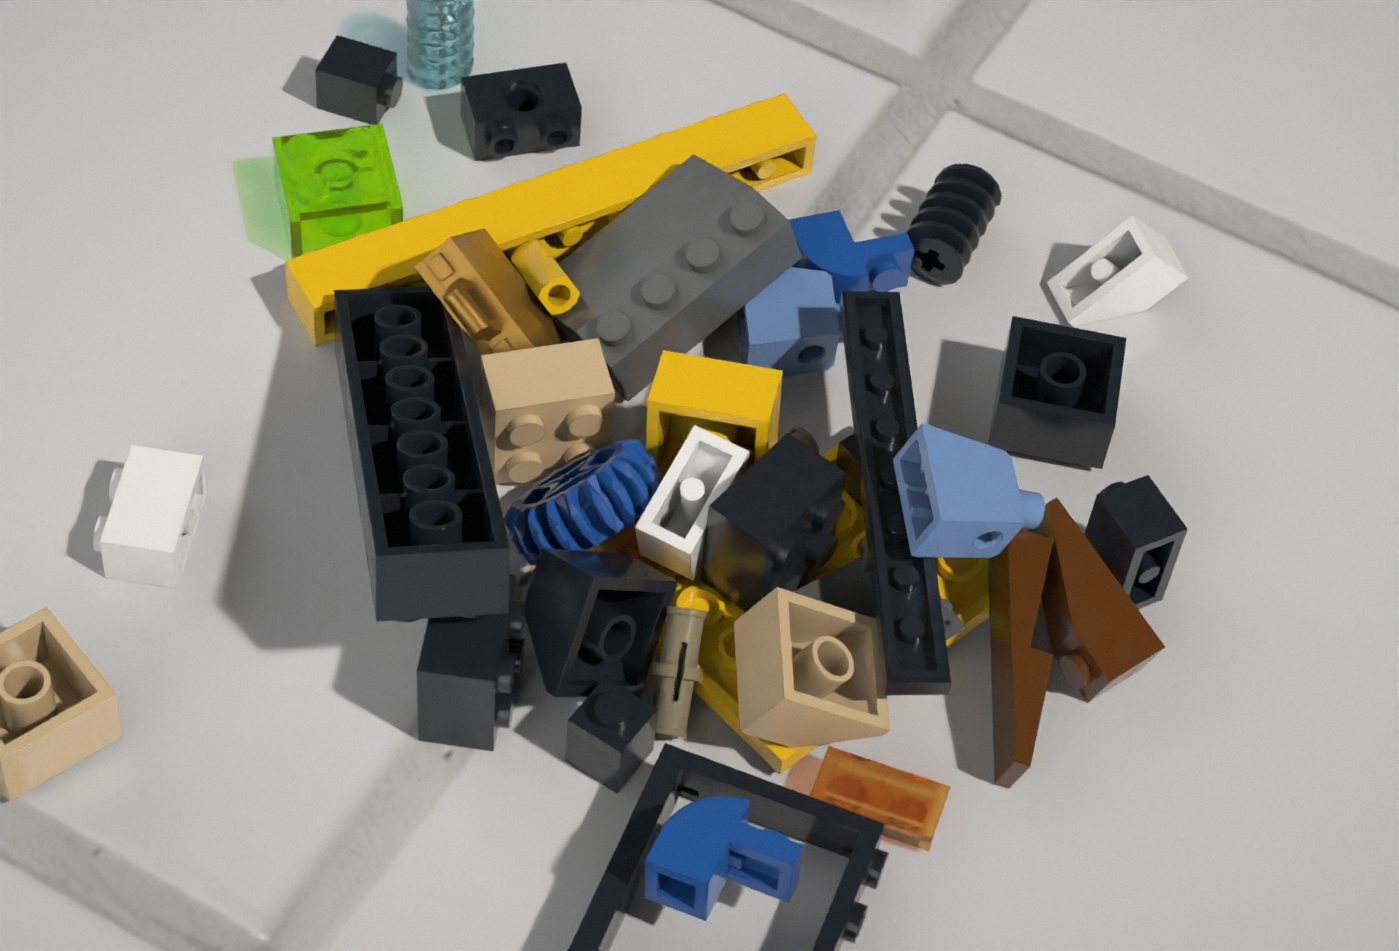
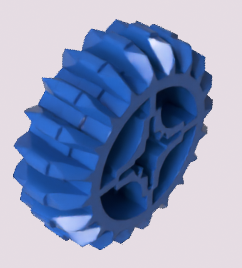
M618 440L613 444L607 443L595 451L590 450L584 456L576 460L572 459L567 465L554 470L545 479L536 482L534 487L523 492L520 499L511 504L504 517L510 540L517 552L523 554L529 565L537 564L541 548L585 551L593 546L597 547L609 537L616 536L617 532L626 526L634 524L635 519L644 513L663 480L660 475L661 470L652 454L645 450L639 440Z

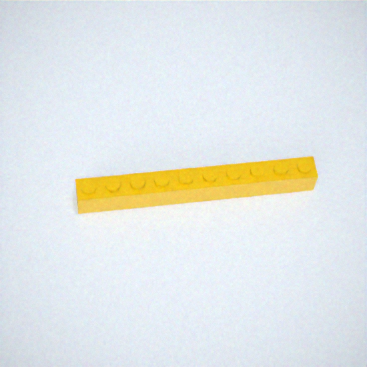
M785 93L762 101H755L747 106L717 116L707 117L700 122L670 132L660 133L652 138L619 149H612L599 156L572 165H565L554 171L521 182H514L471 199H463L456 204L420 216H413L405 221L370 233L359 234L352 239L316 251H309L298 257L286 260L287 298L312 342L317 346L335 339L334 290L429 286L414 266L452 236L485 228L510 262L516 248L528 240L536 239L549 255L558 262L568 257L693 154L750 185L758 192L810 174L817 135Z

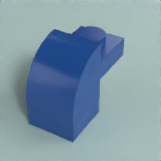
M840 210L788 219L802 256L791 267L826 271L832 276L835 303H840L842 291L887 292L895 288L907 286L914 247L907 233L854 242Z
M714 796L696 800L676 811L660 831L645 860L644 898L707 921L727 880L789 903L799 884L803 844L790 840L779 831L768 828L760 829L749 825L751 802L749 800L731 796Z

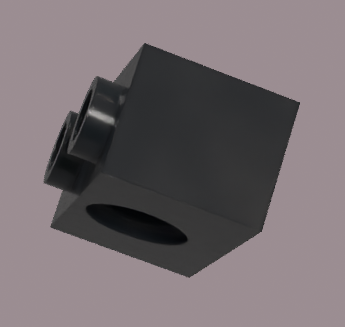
M566 62L461 77V118L475 161L580 146L582 106Z

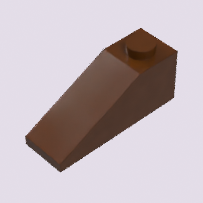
M1056 497L1045 505L1044 516L1040 525L1035 529H1028V531L1053 539L1041 595L1051 649L1059 662L1060 671L1065 680L1073 688L1078 689L1089 703L1143 669L1165 646Z

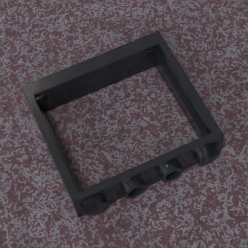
M665 743L568 951L610 950L645 873V860L660 831L670 818L680 796L693 801L714 796H731L751 801L750 822L849 858L812 951H839L843 940L853 944L856 943L868 910L867 905L859 903L865 886L877 889L889 856L888 852L879 849L885 824Z

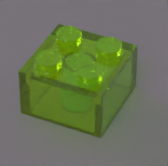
M383 123L272 137L275 186L291 259L309 251H316L352 239L359 234L370 233L403 221V202Z

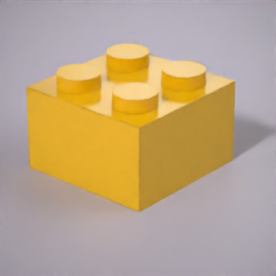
M663 350L647 399L646 451L652 454L658 464L662 479L694 425L748 450L749 459L744 469V472H746L777 443L783 370Z

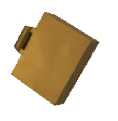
M485 228L450 237L414 266L481 355L561 344L568 339Z

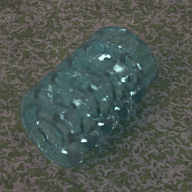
M475 0L406 1L408 12L406 17L408 27L406 33L408 42L406 49L408 57L407 72L409 78L415 84L426 89H447L460 84L461 77L471 74L474 65L473 36L475 28L473 21L475 11L473 6Z

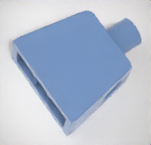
M790 267L736 312L742 364L783 370L782 377L825 371L834 366L839 337H843L840 303H835L832 276L826 271Z
M921 424L893 459L911 556L991 558L999 555L1022 527L1035 529L1043 519L1045 511L1043 496L1037 492L1018 488L1012 457L1005 450L931 425Z

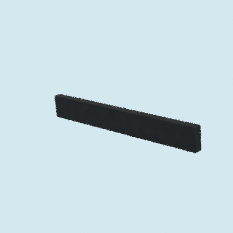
M842 291L840 314L884 695H948L951 686V676L935 557L911 556L893 464L894 457L918 429L900 292Z

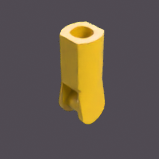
M531 239L515 249L511 256V262L521 275L524 276L523 279L549 313L557 315L570 310L577 302L580 292L541 243L536 239Z

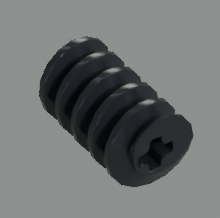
M953 164L945 167L936 176L934 185L927 192L926 199L921 203L918 213L911 221L910 228L905 232L908 234L914 247L910 269L919 277L940 285L953 284L962 277L964 267L970 262L972 252L978 247L980 237L985 234L987 225L993 219L995 209L1001 202V190L992 175L981 167L971 164Z

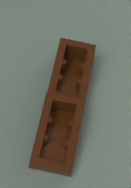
M1021 529L999 555L988 558L994 784L1008 789L1031 766L1054 657L1053 654L1030 647L1053 539Z

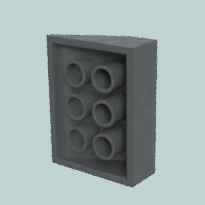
M693 154L558 264L578 289L580 295L570 310L551 316L568 337L566 339L567 342L599 338L613 388L628 402L653 382L663 350L683 354L688 353L798 262L802 256L790 221L750 185Z

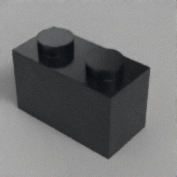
M1146 475L1128 483L1121 481L1112 483L1097 494L1084 535L1135 606L1140 609L1163 600L1188 528L1150 476Z

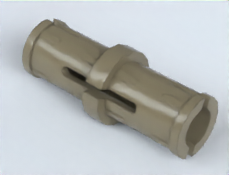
M667 606L666 613L668 614L660 662L653 661L651 674L657 675L652 706L658 709L655 733L687 738L686 729L694 681L701 682L703 671L697 668L704 619H706L707 612Z

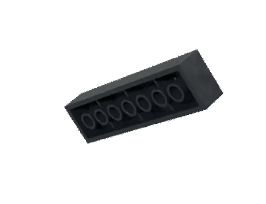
M429 286L334 290L335 354L376 622L395 620L406 623L425 618L456 616L479 618L488 614L509 613L510 545L460 326Z

